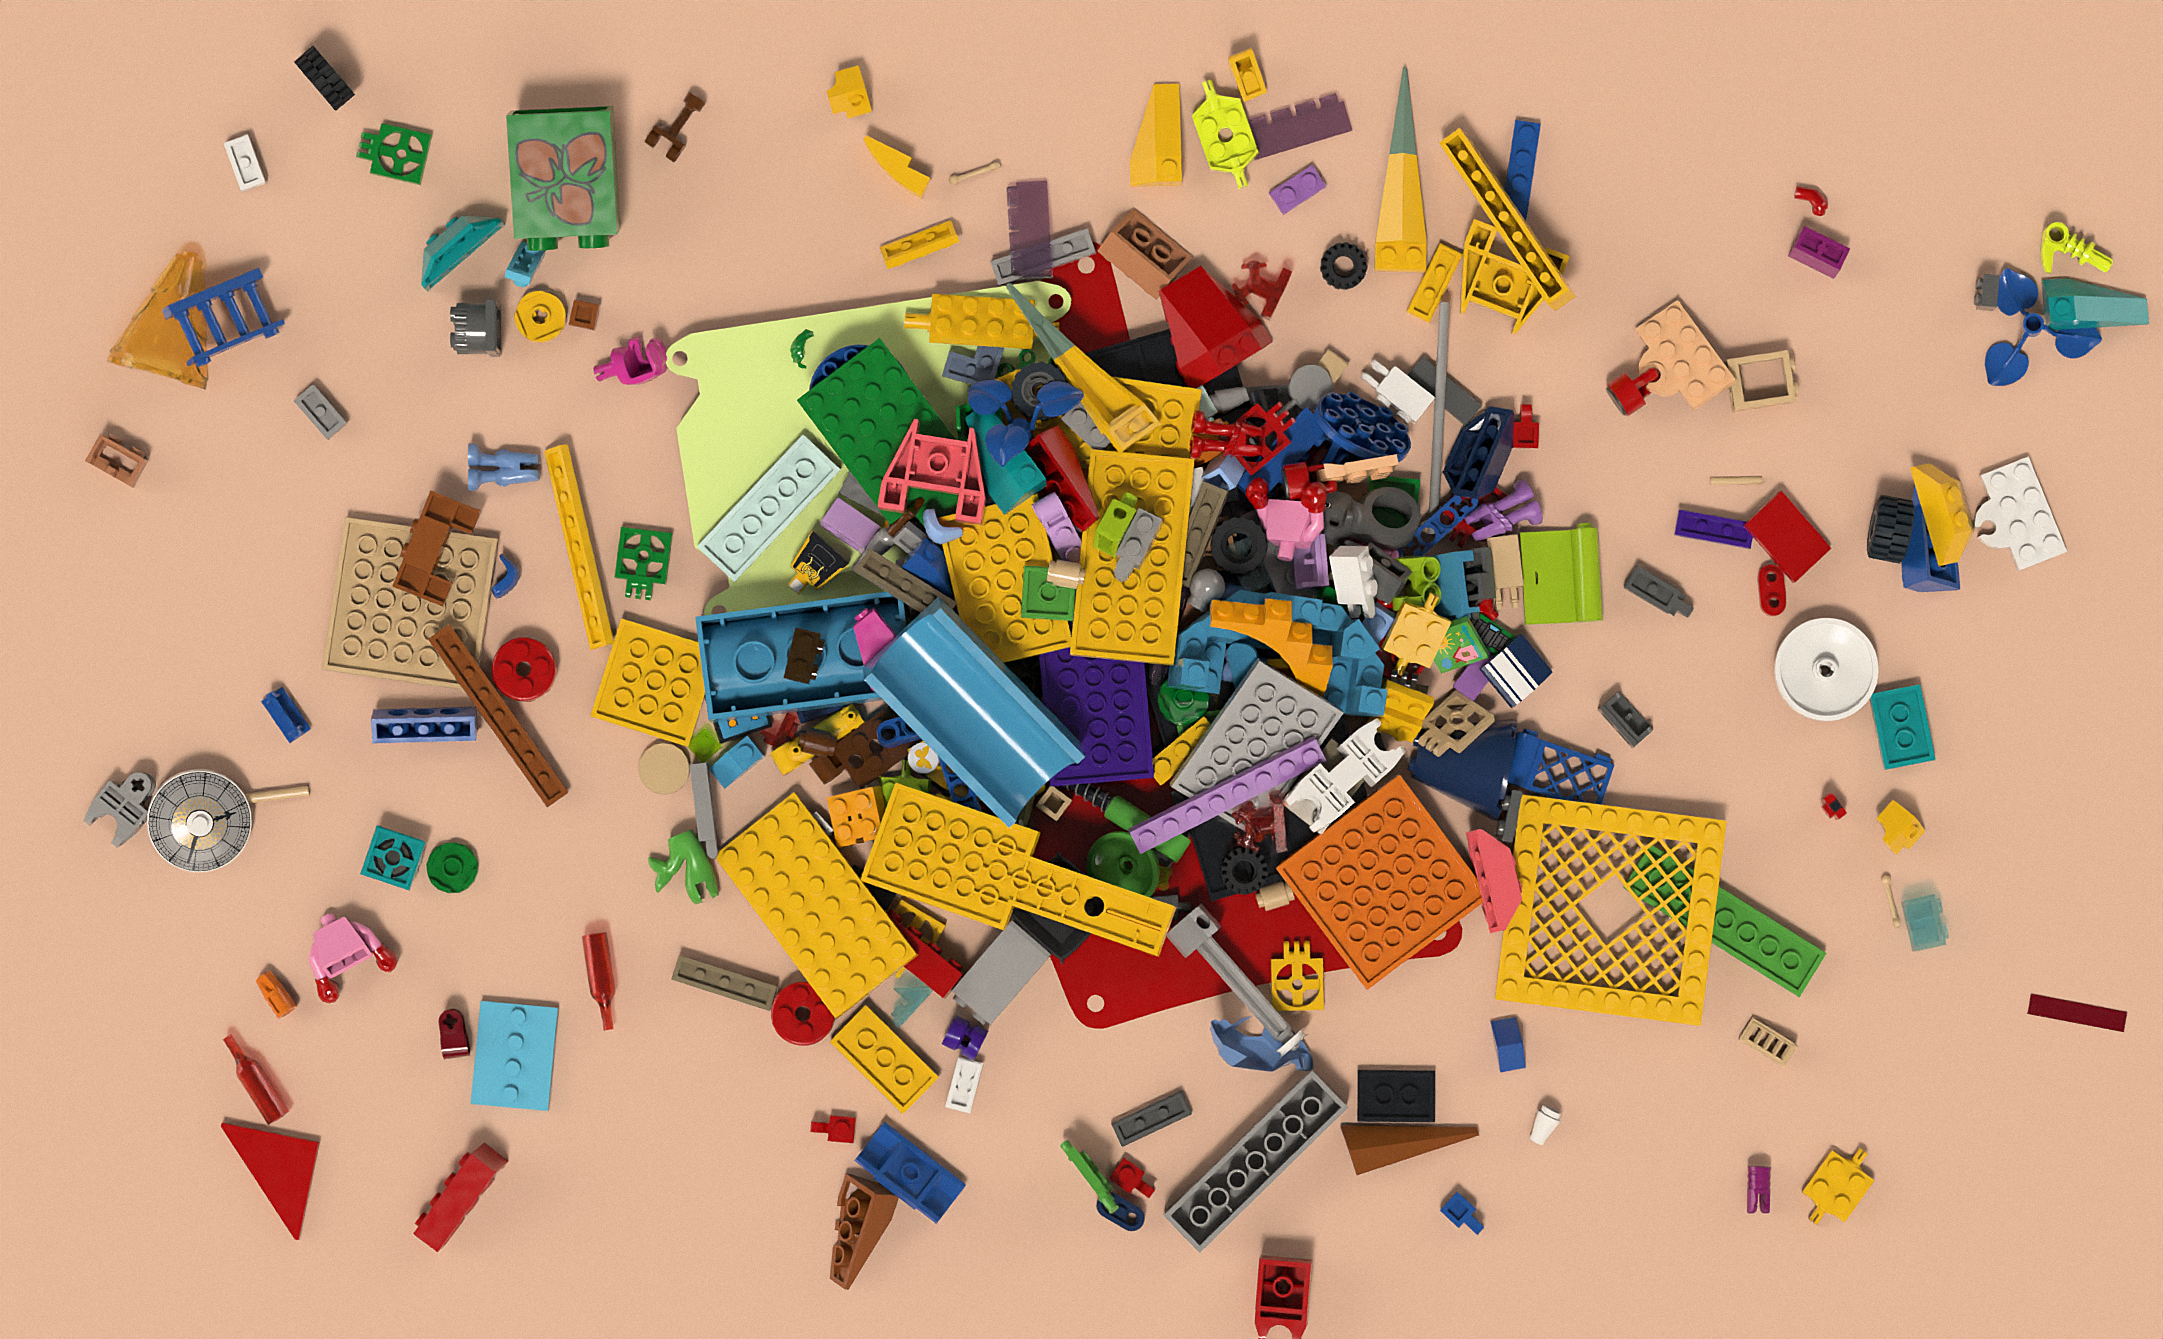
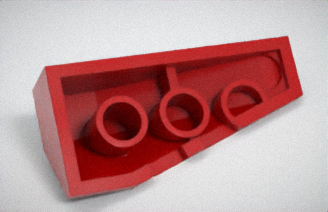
M1059 425L1038 434L1024 450L1046 478L1047 486L1041 489L1044 493L1043 497L1055 492L1071 522L1084 532L1100 517L1074 448Z

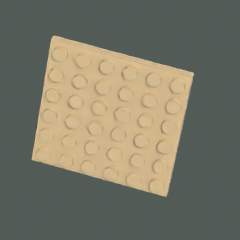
M345 517L322 670L463 690L428 638L450 624L474 660L480 665L498 539L450 533L434 573L435 576L452 582L451 589L442 607L393 587L403 561V557H400L401 551L406 542L410 543L413 535L410 533L411 526Z

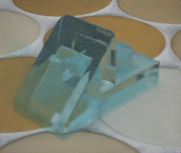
M930 987L893 988L908 1002L905 1006L901 1003L891 1013L894 1017L891 1022L898 1029L933 992Z

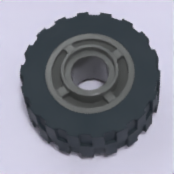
M1033 362L1029 363L1026 367H1022L1021 371L1015 375V380L1012 381L1011 385L1013 402L1024 416L1032 419L1035 407L1040 403L1037 397L1034 396V390L1037 386H1044L1054 381L1068 383L1061 371L1050 363ZM1041 408L1037 420L1047 421L1049 418H1055L1044 415Z

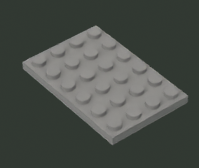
M1257 658L1171 780L1170 785L1191 798L1313 736L1316 738L1319 746H1321L1344 712L1341 708ZM1299 775L1219 814V816L1256 837Z

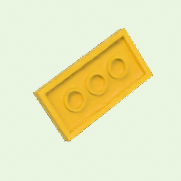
M867 1005L830 1041L902 1114L939 1078Z

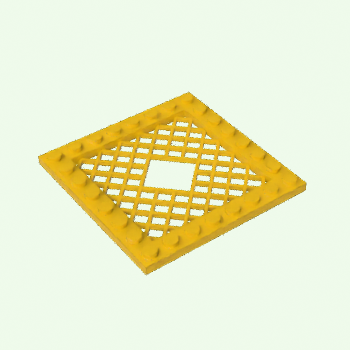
M1522 795L1513 851L1516 862V876L1522 886V900L1506 930H1503L1495 999L1701 1026L1727 821ZM1543 823L1552 824L1550 828L1542 833ZM1560 826L1576 827L1578 829L1567 837ZM1556 828L1564 840L1553 848L1544 836ZM1585 829L1604 832L1593 840ZM1582 831L1590 843L1578 851L1570 839ZM1611 832L1630 835L1618 843ZM1605 835H1608L1616 846L1604 854L1596 842ZM1636 835L1654 837L1655 839L1644 846ZM1631 838H1634L1641 847V850L1632 857H1629L1621 846ZM1542 839L1550 851L1539 858ZM1662 839L1678 840L1681 842L1670 850ZM1659 841L1667 853L1655 861L1647 849ZM1567 842L1576 854L1564 862L1556 850ZM1688 842L1697 843L1696 852ZM1685 844L1693 856L1681 864L1673 852ZM1593 845L1601 857L1589 865L1581 854ZM1619 849L1627 861L1615 869L1607 857ZM1644 852L1653 864L1641 872L1633 860ZM1553 853L1561 865L1549 873L1541 862ZM1670 855L1679 867L1666 875L1659 866V863ZM1579 857L1587 868L1575 877L1567 865ZM1695 859L1692 878L1684 867ZM1604 860L1612 872L1601 880L1592 868ZM1630 863L1638 875L1626 883L1618 872ZM1539 865L1547 876L1536 884ZM1656 867L1664 878L1652 886L1644 875ZM1564 868L1572 880L1561 888L1552 876ZM1682 870L1689 879V882L1678 890L1669 878ZM1590 871L1598 883L1586 891L1578 879ZM1613 875H1616L1646 915L1609 944L1605 945L1575 905ZM1639 878H1642L1649 887V890L1640 897H1637L1629 886ZM1550 879L1558 891L1546 899L1538 887ZM1667 881L1675 893L1663 901L1655 889ZM1575 882L1584 894L1572 902L1564 890ZM1692 885L1689 904L1681 892ZM1536 891L1543 902L1533 909L1534 893ZM1652 892L1661 904L1649 912L1641 900ZM1561 893L1569 905L1557 913L1549 902ZM1678 895L1686 905V908L1674 915L1667 906V903ZM1544 905H1547L1555 916L1543 925L1535 915V912ZM1664 907L1672 918L1660 927L1652 915ZM1572 908L1580 920L1569 928L1560 916ZM1689 910L1687 928L1685 929L1678 918ZM1531 917H1533L1540 928L1529 935ZM1650 918L1657 927V930L1646 938L1637 926ZM1558 919L1566 931L1554 939L1546 927ZM1675 921L1683 933L1671 941L1663 929ZM1583 922L1592 934L1579 942L1572 933V930ZM1635 929L1643 941L1631 949L1623 937ZM1543 930L1551 942L1539 950L1532 938ZM1660 932L1669 944L1657 952L1649 940ZM1569 933L1577 945L1565 953L1557 942ZM1685 936L1684 952L1682 955L1674 944ZM1595 937L1603 948L1591 957L1583 945ZM1620 940L1628 952L1617 960L1609 948ZM1529 941L1537 953L1526 961ZM1646 943L1654 955L1642 963L1634 952ZM1555 945L1563 956L1551 965L1543 955V952ZM1672 947L1680 958L1668 967L1660 955ZM1580 948L1588 960L1577 968L1568 956ZM1606 951L1614 963L1602 971L1594 959ZM1632 955L1640 966L1628 975L1620 963ZM1540 956L1548 968L1539 975H1536L1528 964ZM1657 958L1665 970L1654 978L1645 966ZM1566 959L1574 971L1562 979L1554 967ZM1591 962L1600 974L1587 982L1580 973V970ZM1682 962L1679 981L1671 970ZM1617 966L1625 978L1616 985H1613L1605 974ZM1525 967L1533 978L1524 977ZM1643 969L1651 981L1639 989L1631 977ZM1551 970L1559 981L1540 978ZM1577 973L1584 984L1568 983L1566 981ZM1666 973H1669L1677 984L1665 992L1657 980ZM1603 977L1611 988L1591 985ZM1628 980L1636 991L1617 988ZM1654 983L1661 994L1645 993L1643 991ZM1679 987L1678 997L1669 996L1670 993Z

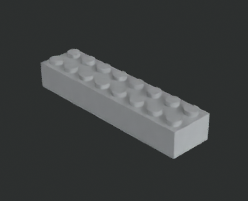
M1310 1070L1181 1196L1163 1216L1200 1253L1348 1107Z

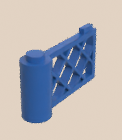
M1524 728L1523 732H1517L1508 784L1553 799L1584 802L1580 793L1593 787L1597 795L1595 804H1602L1614 768V764L1610 763L1611 758L1598 753L1595 754V757H1591L1537 738V732ZM1545 747L1555 750L1559 758L1558 761L1546 766L1542 758ZM1560 752L1568 754V756L1563 758ZM1571 757L1579 758L1583 768L1570 774L1564 761ZM1585 761L1591 762L1592 764L1587 766ZM1541 763L1543 768L1538 770L1539 764ZM1561 763L1567 776L1554 782L1548 769ZM1596 765L1607 768L1604 778L1594 782L1588 769ZM1545 771L1551 784L1544 788L1533 786L1535 776ZM1585 771L1591 785L1578 790L1572 777ZM1569 779L1575 793L1565 797L1560 794L1556 785ZM1602 783L1600 790H1598L1596 785ZM1553 787L1555 793L1547 790ZM1577 795L1579 801L1571 798Z

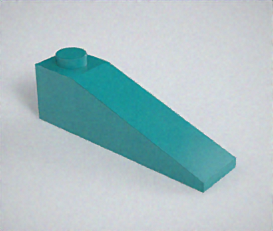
M2068 278L2041 281L2045 325H2048L2052 330L2149 324L2146 298Z
M974 411L965 417L968 429L974 428L981 470L988 493L1004 515L1047 486L1046 478L1025 450L1008 461L1004 467H1001L992 458L986 446V434L993 426L1004 425L995 413L981 415Z

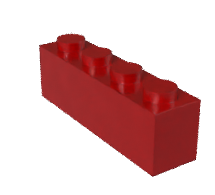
M892 909L889 912L886 911L918 954L904 967L939 996L946 999L965 975L960 971L963 967L953 958L947 961L940 954L943 950L932 941L926 944L920 938L923 934L912 925L909 928L905 927L901 923L903 918Z

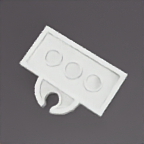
M2029 456L1979 476L1989 500L1980 505L1976 511L1973 526L1978 528L1984 521H1990L1994 525V532L1991 535L1982 534L1977 537L1980 542L1990 548H2009L2018 571L2067 552Z

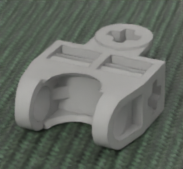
M136 772L129 775L121 786L115 781L109 780L94 798L85 815L84 822L91 826L99 817L102 818L107 814L112 815L117 821L115 832L117 835L111 844L116 848L120 847L134 836L147 821L148 808L144 806V803L155 790L153 777L147 773ZM144 780L142 785L145 789L136 790L138 788L136 781Z

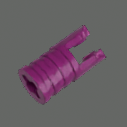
M1748 1166V1214L1757 1212L1758 1193L1761 1213L1770 1212L1771 1167Z

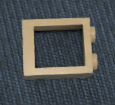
M1788 350L1727 359L1724 362L1736 379V383L1729 387L1732 413L1792 404L1796 401V397L1799 396L1798 382L1793 381L1792 371H1795L1794 357L1789 356ZM1781 359L1787 396L1744 402L1739 365Z

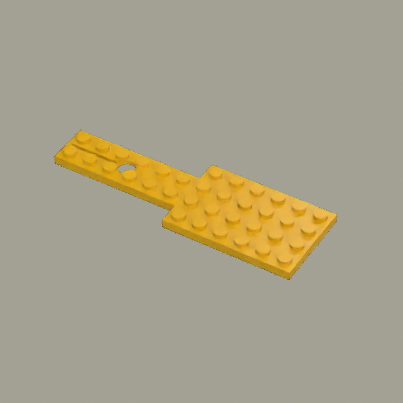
M896 782L860 879L871 885L1006 931L1013 908L1017 907L1158 957L1176 907L1032 857L1040 836L1038 831L1015 823L1008 828L998 817ZM1093 897H1100L1104 902L1103 912L1096 917L1089 916L1085 911L1086 901Z

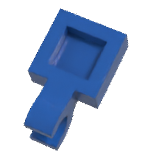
M1458 1192L1440 1210L1458 1228L1465 1223L1476 1235L1484 1229V1226L1472 1216L1476 1208Z

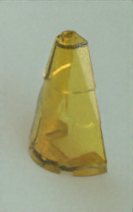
M183 250L182 254H175L150 288V294L131 317L132 320L111 348L107 358L108 363L130 369L143 370L206 390L208 364L197 367L196 364L187 366L186 362L195 355L178 320L176 321L174 317L166 320L162 313L166 306L206 290L203 261L197 259V253ZM196 307L189 310L190 315H188V318L205 352L207 351L206 320L202 311H198Z

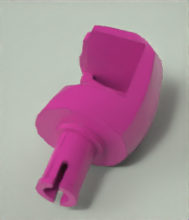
M633 337L629 340L627 347L612 349L610 362L594 366V375L600 373V375L596 376L599 382L617 376L622 384H644L666 372L668 368L666 365L667 349L660 339L652 338L646 345V356L643 352L641 338Z

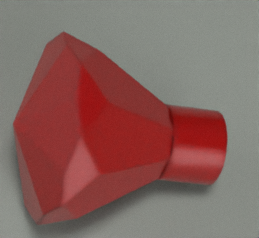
M1493 599L1484 600L1478 604L1479 613L1487 615L1491 621L1499 616L1494 609Z

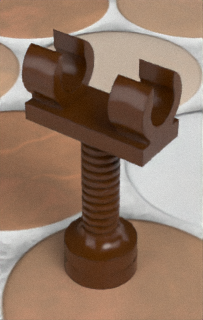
M688 92L683 100L685 102L684 110H682L681 114L672 124L671 129L665 132L655 125L644 141L652 148L656 146L661 136L673 143L666 154V158L672 162L678 159L686 147L676 139L677 133L681 131L680 129L688 121L692 112H700L705 105L702 100Z

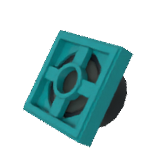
M377 825L360 874L410 891L414 877L418 874L419 864L422 863V854L426 841Z

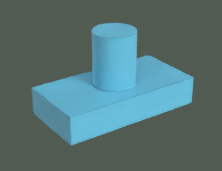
M521 241L506 269L505 278L513 280L516 286H529L544 258L545 251L527 250V243Z

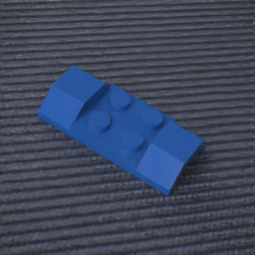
M885 1122L854 1160L875 1176L874 1179L911 1208L914 1210L918 1209L936 1224L966 1186L965 1183Z

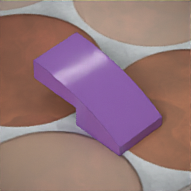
M1488 650V658L1469 664L1452 687L1471 701H1474L1489 682L1479 669L1493 654Z

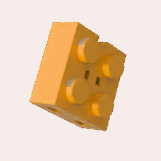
M881 786L827 797L837 848L875 840L886 810Z

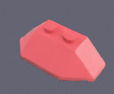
M1478 829L1467 832L1466 838L1473 873L1478 879L1483 900L1481 906L1488 923L1489 932L1494 933L1506 930L1522 900V886L1516 876L1515 858L1511 854L1510 848L1484 830Z

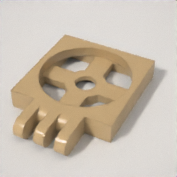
M1455 690L1423 720L1422 728L1426 732L1419 738L1418 743L1423 747L1426 746V749L1430 752L1433 751V754L1437 757L1441 756L1449 748H1452L1457 753H1461L1495 722L1494 716ZM1454 707H1464L1461 710H1451ZM1474 712L1480 717V722L1476 726L1468 721V718ZM1440 716L1447 720V723L1441 729L1436 727V722ZM1455 718H1461L1462 722L1460 724H1454L1453 720ZM1459 729L1467 733L1459 740H1454L1449 736L1454 730Z

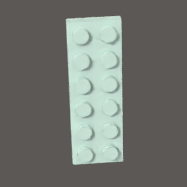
M802 435L697 547L735 582L841 469L807 437Z

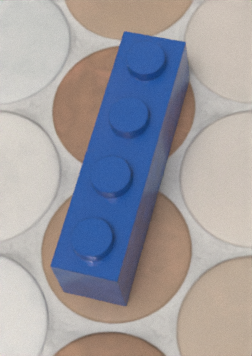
M1307 407L1295 418L1296 422L1283 432L1291 443L1254 475L1251 476L1246 471L1241 476L1237 487L1245 495L1247 485L1253 479L1260 477L1268 482L1269 490L1267 495L1268 499H1270L1276 493L1272 489L1278 482L1282 484L1281 468H1283V465L1305 462L1310 456L1307 451L1313 445L1318 448L1328 437L1318 425L1315 415ZM1277 439L1268 447L1271 451L1275 450ZM1260 456L1255 462H1260L1264 458Z

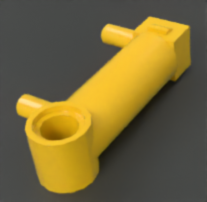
M851 704L812 728L831 732V735L837 736V743L865 722L855 706ZM799 736L769 754L782 776L789 774L816 756L802 752V747L798 746Z

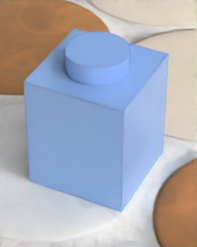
M1223 454L1209 462L1201 478L1204 482L1229 491L1237 486L1245 468L1236 457H1230V455L1223 457Z

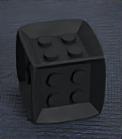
M1057 852V855L1048 861V863L1085 875L1069 860L1061 856L1060 852ZM1093 897L1085 903V911L1091 917L1099 916L1104 910V902L1100 897ZM1017 907L1013 908L1011 914L1032 937L1055 957L1059 958L1062 964L1064 959L1076 951L1092 934Z

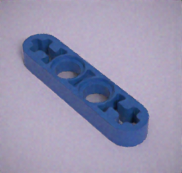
M1454 495L1417 529L1416 539L1425 549L1421 551L1418 547L1413 551V554L1415 556H1423L1476 508L1478 499H1471V507L1463 506L1460 511L1464 514L1459 517L1457 511L1450 507V504L1454 502L1455 506L1461 503L1462 499L1460 496ZM1445 510L1451 511L1454 514V522L1451 525L1446 526L1440 522V514ZM1427 527L1435 532V539L1429 543L1424 542L1420 536L1421 531ZM1411 541L1406 546L1410 548L1415 542ZM1402 548L1397 549L1400 557H1403L1404 550Z

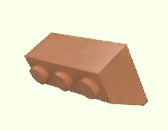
M1135 209L1110 232L1097 250L1107 261L1115 265L1156 300L1160 297L1159 290L1172 283L1193 258Z

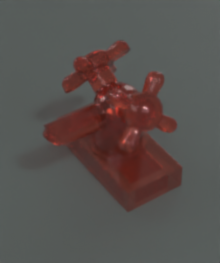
M1279 794L1269 795V814L1253 816L1257 810L1252 808L1254 805L1252 801H1248L1246 806H1242L1238 811L1232 813L1233 818H1236L1235 823L1237 825L1242 821L1245 822L1246 832L1244 836L1237 832L1234 833L1238 846L1258 852L1260 848L1255 845L1256 842H1261L1264 835H1272V843L1276 852L1287 851L1284 806Z

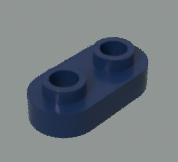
M1110 1192L1114 1197L1113 1201L1119 1208L1115 1212L1109 1213L1098 1198L1096 1207L1101 1216L1127 1231H1136L1143 1226L1145 1216L1138 1206ZM1129 1213H1134L1137 1216V1220L1134 1223L1127 1221Z

